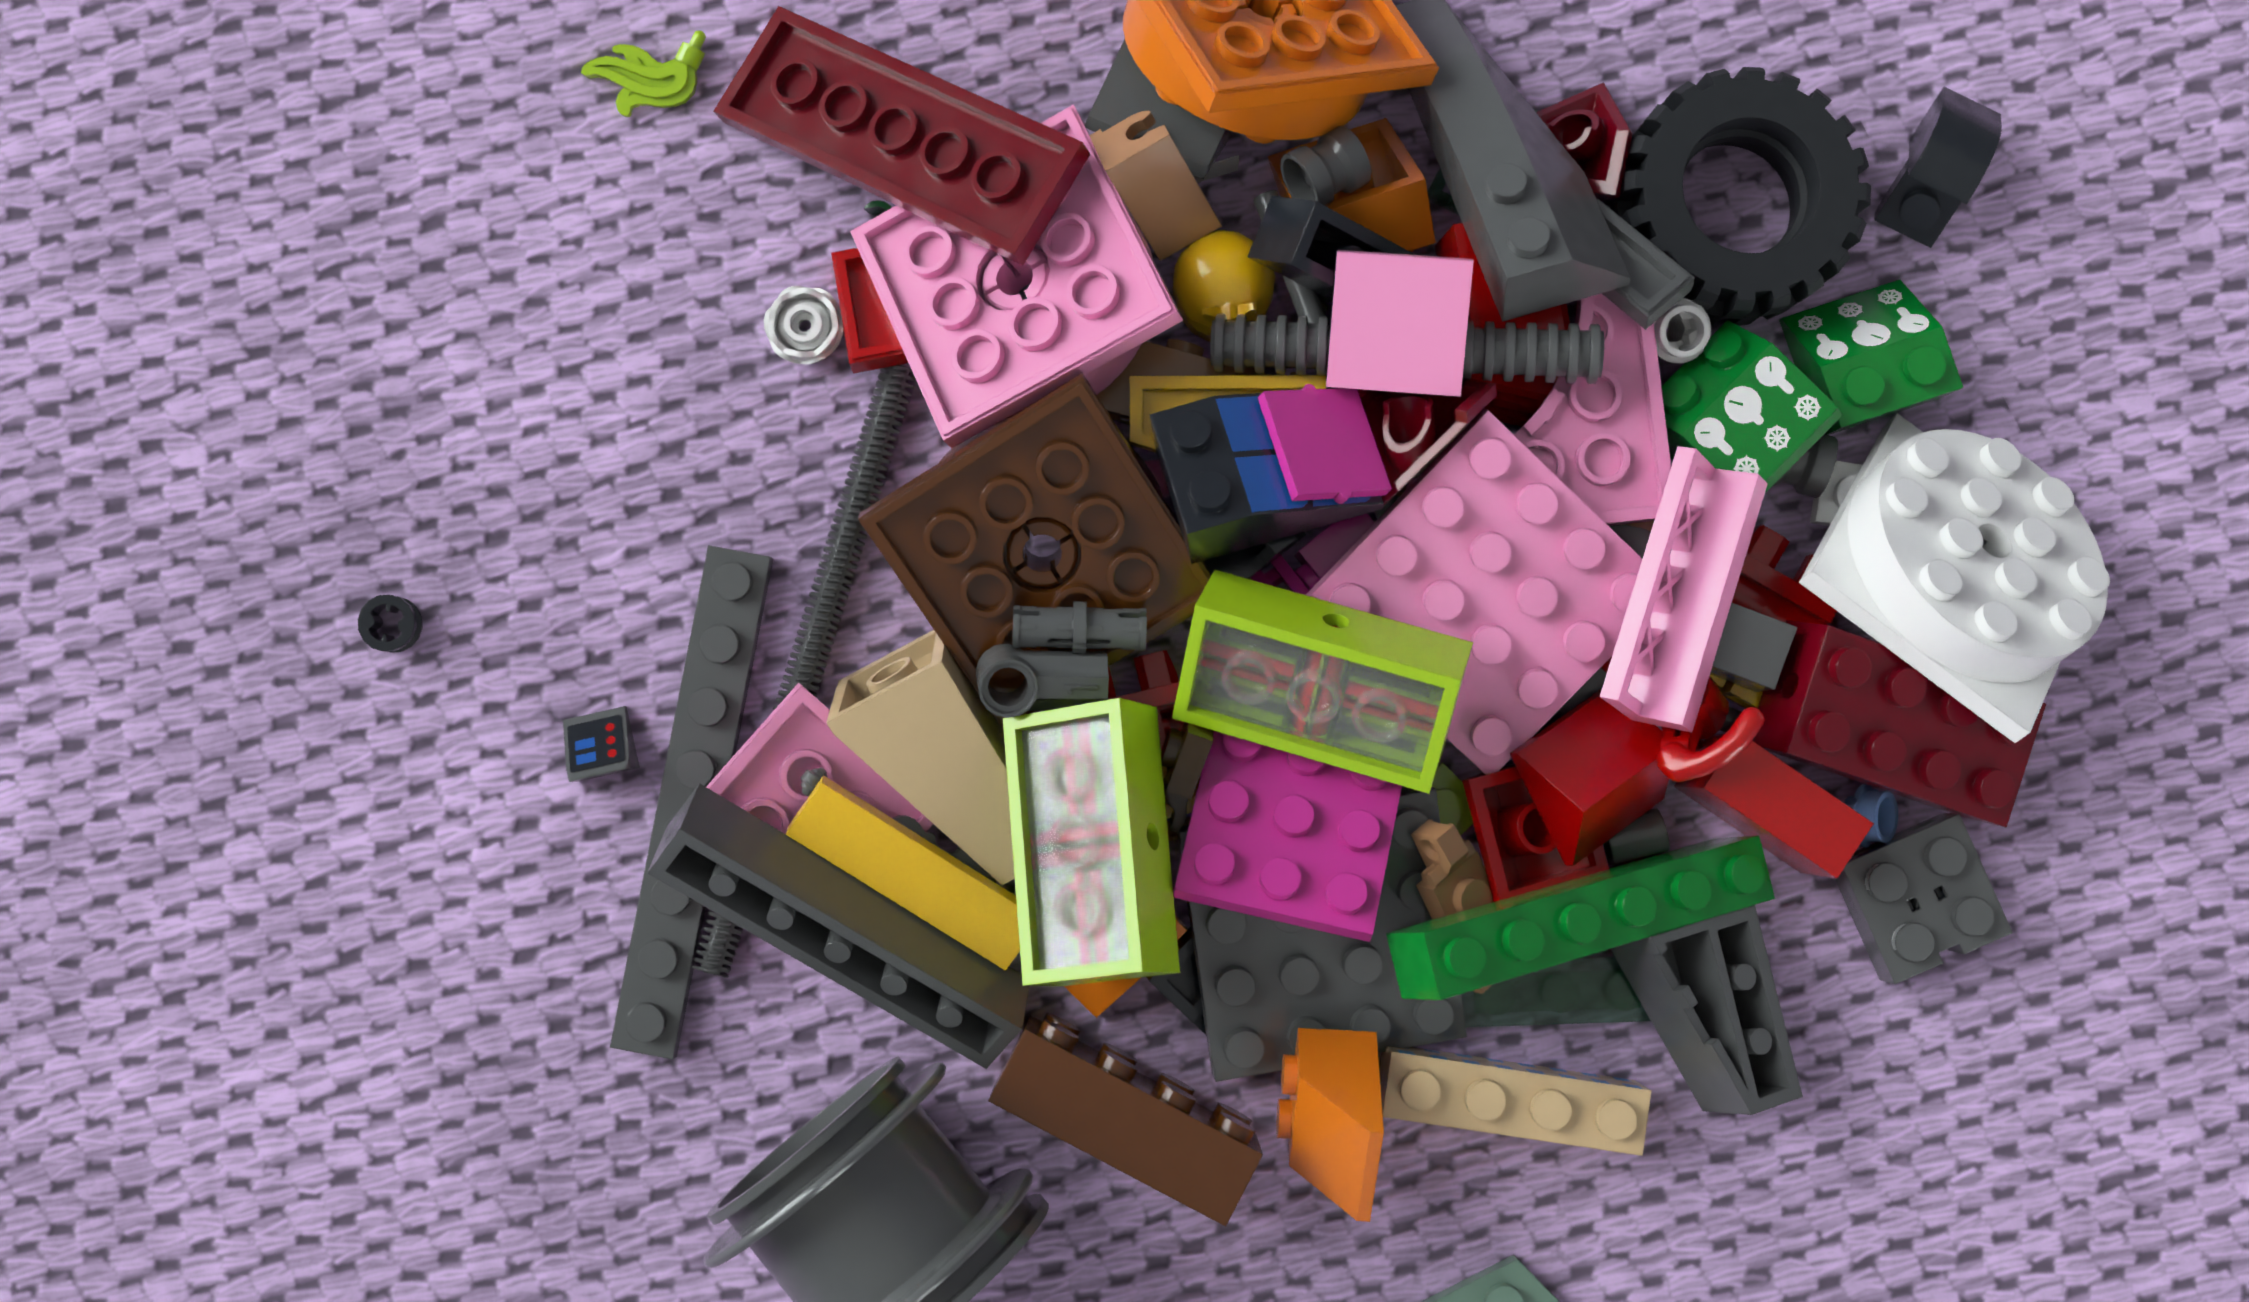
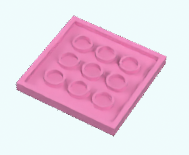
M1484 408L1306 595L1473 642L1447 739L1484 774L1499 771L1511 759L1509 753L1531 739L1613 655L1642 558L1489 410Z

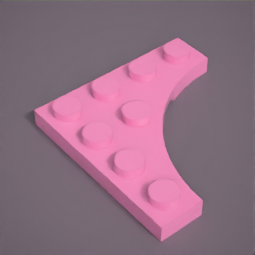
M1601 293L1577 300L1575 320L1580 330H1588L1590 324H1599L1601 331L1604 332V360L1601 378H1598L1596 384H1588L1586 377H1577L1576 382L1572 384L1566 383L1565 377L1558 376L1540 407L1514 435L1608 526L1654 521L1671 469L1654 323L1645 330ZM1417 478L1411 479V480L1406 484V489H1407Z

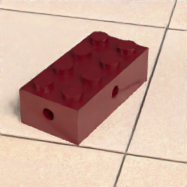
M1786 620L1785 623L1797 627L1775 690L1763 691L1758 709L1764 714L1765 723L1753 739L1756 744L1772 753L1949 813L1960 814L1961 817L2007 828L2046 703L2042 704L2031 732L2014 743L1882 644L1830 625Z

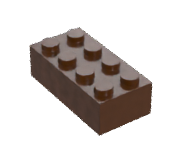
M1046 1013L1043 1021L1030 1015L993 1087L988 1101L1226 1227L1263 1156L1257 1135L1255 1134L1256 1131L1250 1127L1252 1120L1239 1111L1219 1102L1214 1111L1196 1103L1197 1099L1193 1097L1195 1090L1168 1074L1161 1072L1157 1081H1154L1137 1072L1138 1068L1135 1065L1138 1060L1111 1044L1103 1043L1100 1051H1097L1080 1042L1078 1035L1081 1030L1056 1015Z

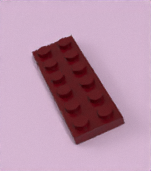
M780 6L776 9L713 111L725 124L1022 266L1090 156L1084 143Z

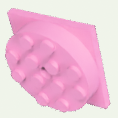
M1074 104L1041 122V124L1083 142L1090 156L1023 266L897 205L850 231L941 437L951 448L1009 416L1018 414L1081 373L1084 374L1098 395L1124 371L1142 343L1183 321L1153 261L1152 253L1144 234L1105 172L1089 136L1090 133ZM1030 284L1029 287L1026 290H1024L1027 296V299L1024 300V298L1020 295L1019 291L1026 285Z

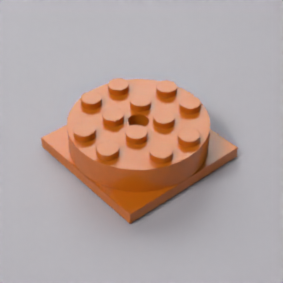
M1127 0L1123 15V31L1129 52L1142 73L1155 86L1156 92L1161 99L1170 104L1178 105L1211 124L1243 134L1250 140L1262 144L1272 143L1275 140H1300L1325 135L1336 127L1344 126L1351 121L1360 111L1368 93L1430 86L1439 70V66L1392 0Z

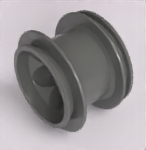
M898 1056L871 1072L809 1120L756 1165L712 1207L706 1217L713 1225L727 1219L732 1226L708 1250L704 1256L703 1264L706 1268L717 1267L750 1247L793 1302H969L1028 1242L1043 1222L1048 1212L1049 1204L1041 1194L1025 1197L1030 1189L1033 1174L1029 1169L1011 1171L985 1186L920 1105L944 1077L946 1072L945 1064L934 1063L902 1083L898 1075L906 1065Z

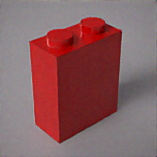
M1714 734L1705 739V741L1700 739L1695 751L1705 749L1724 734ZM1754 741L1728 765L1707 776L1684 782H1676L1674 785L1676 789L1745 836L1759 835L1764 849L1798 872L1837 879L1874 824Z

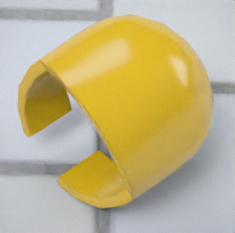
M1217 230L1203 236L1181 252L1174 267L1172 291L1176 307L1189 330L1208 342L1211 341L1212 320H1215L1218 313L1226 314L1227 320H1236L1237 314H1246L1247 321H1256L1258 315H1266L1273 299L1274 271L1247 257L1253 240L1239 232Z

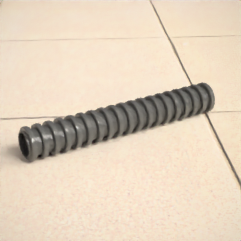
M1218 313L1215 320H1212L1211 366H1214L1216 373H1223L1225 366L1234 367L1235 373H1244L1245 367H1255L1256 374H1264L1266 368H1275L1277 375H1284L1286 368H1296L1297 375H1305L1306 369H1316L1318 376H1326L1331 323H1329L1327 316H1320L1318 323H1308L1307 316H1299L1298 322H1288L1287 315H1279L1277 322L1267 321L1266 315H1258L1256 321H1247L1246 314H1237L1236 320H1227L1226 314ZM1468 320L1462 380H1471L1472 374H1482L1483 381H1491L1493 374L1502 375L1503 381L1512 382L1514 375H1523L1525 382H1533L1535 376H1544L1546 383H1554L1556 376L1565 377L1566 383L1574 384L1577 377H1586L1588 384H1596L1598 378H1601L1603 370L1604 332L1601 331L1599 324H1590L1588 330H1580L1577 323H1570L1567 330H1558L1557 323H1548L1547 329H1537L1536 322H1527L1526 329L1516 328V323L1510 321L1506 322L1505 328H1495L1494 321H1485L1484 327H1474V322Z

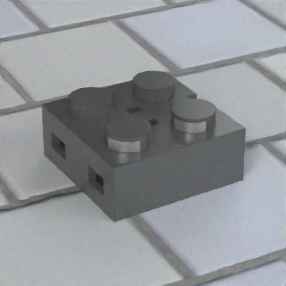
M1941 813L1895 833L1892 840L1887 843L1875 842L1867 848L1863 847L1856 850L1839 877L1835 878L1881 981L1897 984L1943 964L1939 952L1947 949L1966 954L2013 933L1960 814Z

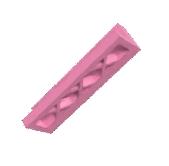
M1677 446L1600 694L1602 699L1633 721L1687 732L1693 731L1768 485L1756 473L1716 469L1696 448Z

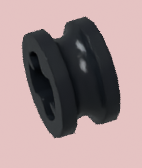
M378 595L370 599L362 607L358 617V631L363 641L371 648L383 652L393 653L407 650L416 643L423 629L422 616L417 606L408 599L394 595ZM384 609L391 613H398L400 610L404 616L397 624L402 633L396 639L395 636L383 634L381 638L377 632L383 625V620L379 614Z

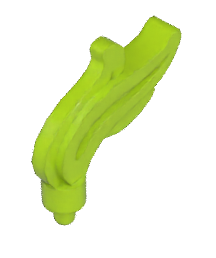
M701 30L695 31L689 44L682 42L675 58L664 63L656 61L648 52L640 47L628 44L614 45L612 51L617 55H624L626 60L612 56L597 57L584 64L581 73L588 79L600 77L623 88L618 93L616 106L619 113L624 117H630L633 108L638 106L676 107L687 103L695 94L697 70L705 56V53L700 49L706 39V35Z

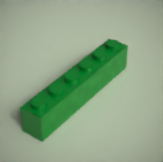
M1760 836L1717 838L1388 932L1386 936L1401 998L1443 1000L1773 900L1775 896Z

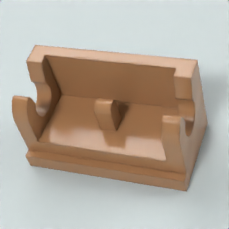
M1141 111L1104 132L1099 129L1089 136L1105 172L1158 259L1162 261L1203 236L1222 227L1165 125L1147 131L1142 137L1132 140L1136 134L1148 130L1156 123L1151 111Z

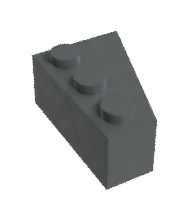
M1755 905L1610 949L1702 1111L1754 1115L1803 1097Z

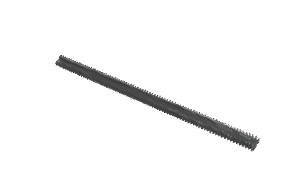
M896 365L880 368L882 373L878 374L879 380L875 384L878 388L873 390V394L877 396L873 395L871 397V402L873 403L869 404L868 408L870 410L866 412V416L869 418L864 419V424L867 426H862L861 430L864 433L859 434V439L863 441H858L856 444L859 448H856L854 453L858 456L852 457V461L855 463H851L849 467L853 471L847 472V476L850 478L845 479V484L848 486H843L842 488L843 492L847 494L842 493L840 495V499L844 501H839L837 505L842 509L837 508L835 513L839 516L833 517V521L838 524H831L830 528L834 531L828 532V536L833 539H826V544L831 547L825 546L823 551L828 554L821 555V559L827 562H819V567L823 569H817L816 574L822 577H814V582L820 585L813 584L811 586L817 592H810L809 597L815 600H807L806 603L812 607H805L804 611L810 615H802V619L809 623L800 622L799 626L805 630L799 629L797 634L804 638H795V642L801 645H793L792 649L799 653H790V657L797 661L788 660V665L794 668L787 667L785 672L792 676L784 675L783 680L789 683L780 684L781 688L787 690L778 691V695L784 698L798 683L817 697V693L812 690H819L820 686L813 682L821 683L822 678L815 674L824 675V670L818 667L825 668L827 663L820 659H829V655L823 652H831L832 649L825 644H834V641L827 636L836 637V633L829 629L837 630L839 628L837 624L832 622H840L841 618L834 614L842 615L844 612L837 606H846V603L839 600V598L848 599V595L841 591L850 592L851 588L844 585V583L853 584V580L846 576H855V572L849 570V568L857 569L858 566L851 561H860V558L853 555V553L862 554L863 551L856 546L863 547L865 543L858 540V538L867 539V535L860 532L866 530L858 520L860 512L873 505L870 500L879 501L878 497L872 495V493L881 494L882 492L874 487L875 485H884L877 478L886 479V475L880 473L879 470L888 471L889 469L882 465V463H891V460L885 458L884 455L893 456V453L886 450V448L895 449L896 446L890 443L889 440L898 441V438L891 435V433L900 434V430L893 426L903 425L896 418L905 419V415L899 413L898 410L907 411V408L900 404H909L910 401L903 398V395L912 396V393L905 390V388L914 389L915 387L908 383V380L916 381V378L910 375V373H913L912 369L905 366ZM776 698L775 701L780 704L784 699ZM708 912V915L714 917L715 920L707 919L706 923L713 927L703 928L704 931L710 933V936L701 935V938L707 940L708 943L698 944L706 950H696V953L703 956V959L694 958L693 961L701 965L691 967L709 974L728 978L727 973L731 971V966L729 965L733 964V958L730 957L736 955L734 951L738 948V943L736 942H739L741 939L740 935L737 934H742L743 928L715 912Z

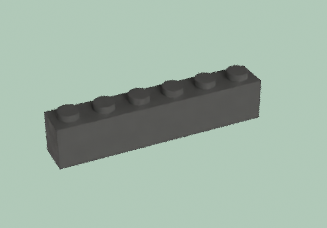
M699 783L668 824L647 872L649 875L985 1069L990 1066L1022 1030L1030 986H1023L1021 973L1011 967H1008L1006 971L783 832Z

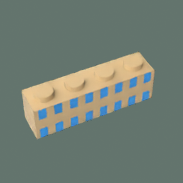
M1387 1046L1386 1052H1382L1380 1085L1382 1113L1385 1118L1643 1156L1652 1090L1636 1080L1415 1047L1397 1048Z

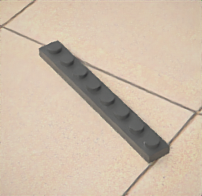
M710 545L707 548L610 1048L667 1059L677 1057L694 968L691 966H695V961L693 960L697 955L696 950H698L706 907L649 875L647 872L668 824L697 785L700 783L706 787L736 754L774 559L770 556Z

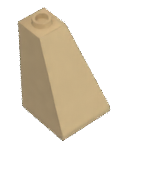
M935 630L839 680L826 722L832 733L996 881L1004 885L1014 880L1004 730L992 713L986 709L980 700L979 694Z

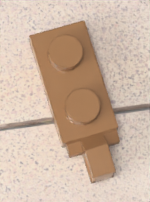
M1428 819L1411 834L1426 865V869L1421 873L1423 880L1416 886L1432 920L1494 902L1485 867L1478 852L1469 840L1465 841L1462 839L1454 824L1449 823L1447 825L1434 822L1433 819ZM1492 985L1473 990V992L1483 994Z

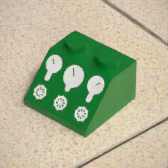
M1900 279L1779 319L1794 365L1839 407L1843 415L1825 433L1826 435L1940 399L1964 388L1943 327Z
M1729 320L1710 337L1704 347V351L1697 358L1685 362L1661 386L1670 459H1674L1677 446L1696 448L1716 469L1759 474L1768 483L1765 493L1843 416L1839 407L1773 343Z

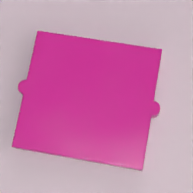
M1306 384L1301 390L1263 391L1258 397L1292 501L1334 499L1336 503L1344 504L1348 498L1383 496L1392 489L1357 389H1316L1312 384Z

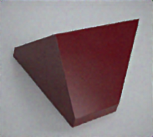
M1604 82L1537 111L1538 116L1585 172L1596 200L1605 201L1619 198L1633 133Z
M1462 380L1461 397L1357 390L1392 488L1386 495L1381 496L1384 505L1497 396L1496 383Z

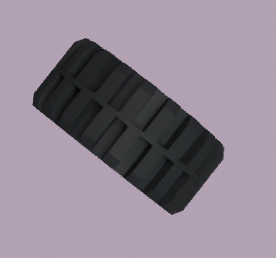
M1743 67L1734 78H1730V73L1726 69L1706 73L1696 85L1688 81L1673 90L1661 105L1657 104L1632 135L1620 197L1616 198L1615 203L1610 207L1612 211L1695 277L1692 290L1683 298L1693 300L1692 302L1701 305L1708 314L1711 325L1721 318L1728 319L1738 326L1749 325L1759 317H1764L1768 320L1780 315L1822 288L1827 280L1840 272L1850 259L1848 250L1860 242L1867 224L1863 218L1858 217V214L1871 205V185L1869 183H1859L1858 175L1866 170L1869 164L1864 148L1860 147L1852 150L1847 139L1856 130L1846 115H1843L1836 121L1825 109L1832 101L1819 89H1816L1809 96L1797 90L1800 78L1781 72L1774 81L1765 80L1764 68ZM1712 146L1740 147L1757 154L1776 170L1788 194L1790 217L1785 235L1774 247L1761 253L1733 251L1715 243L1697 227L1687 209L1683 194L1684 170L1697 153Z

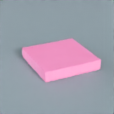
M1337 250L1326 387L1461 397L1474 260Z

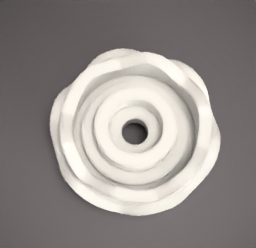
M788 287L780 293L764 316V329L772 349L781 358L792 363L814 364L826 359L836 350L844 332L841 310L836 300L830 293L821 288ZM809 321L811 323L810 329L808 331H801V322Z

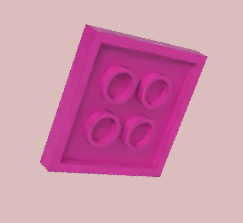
M1213 731V744L1201 772L1173 896L1181 900L1370 942L1374 932L1402 786Z

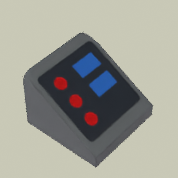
M627 706L563 720L566 771L569 782H580L640 768Z

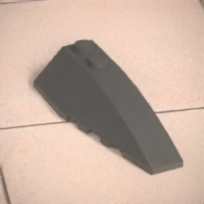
M1412 0L1395 5L1439 66L1432 85L1408 88L1502 322L1629 286L1630 275L1585 172L1445 0Z

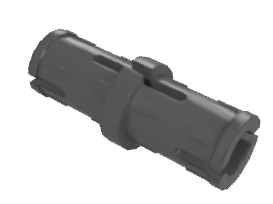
M1073 601V607L1057 608L1014 605L1013 648H1071L1072 654H1086V649L1102 648L1145 651L1147 609L1087 607V602Z

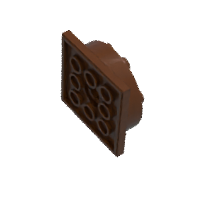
M1083 373L1018 414L1009 416L953 447L937 465L863 510L858 516V520L978 694L976 668L980 657L985 651L995 645H1013L1014 605L1057 608L1073 607V601L1087 602V607L1146 608V643L1193 616L1195 604L1212 575L1204 561L1191 564L1178 520L1167 505L1156 478L1144 460L1127 443ZM1030 531L1033 536L1048 535L1056 541L1060 540L1059 549L1047 557H1038L1031 554L1026 549L1025 544L1030 539ZM1019 647L1022 650L1072 651L1071 648ZM1111 648L1086 649V651H1106L1108 667L1135 651ZM1002 668L992 675L989 685L998 692H1012L1020 687L1024 680V674L1014 668ZM1026 711L1021 715L1030 714L1035 711ZM992 713L998 724L1003 729V718L1007 717L997 716Z

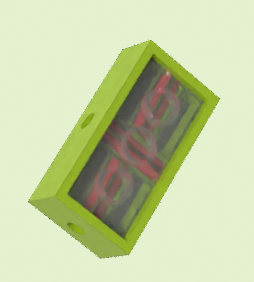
M1214 570L1195 604L1172 719L1430 794L1473 642Z
M1115 698L1003 718L1023 986H1070L1180 973L1157 707L1123 698Z

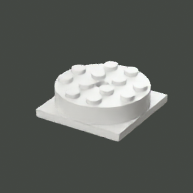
M1897 413L1882 428L1799 583L2008 739L2016 743L2031 732L2060 662L2088 642L2098 630L2106 610L2110 577L2105 568L2097 541L2085 518L2074 504V495L2071 489L2063 481L2050 477L2035 463L2020 454L2016 447L2005 439H1991L1976 433L1952 429L1922 432Z

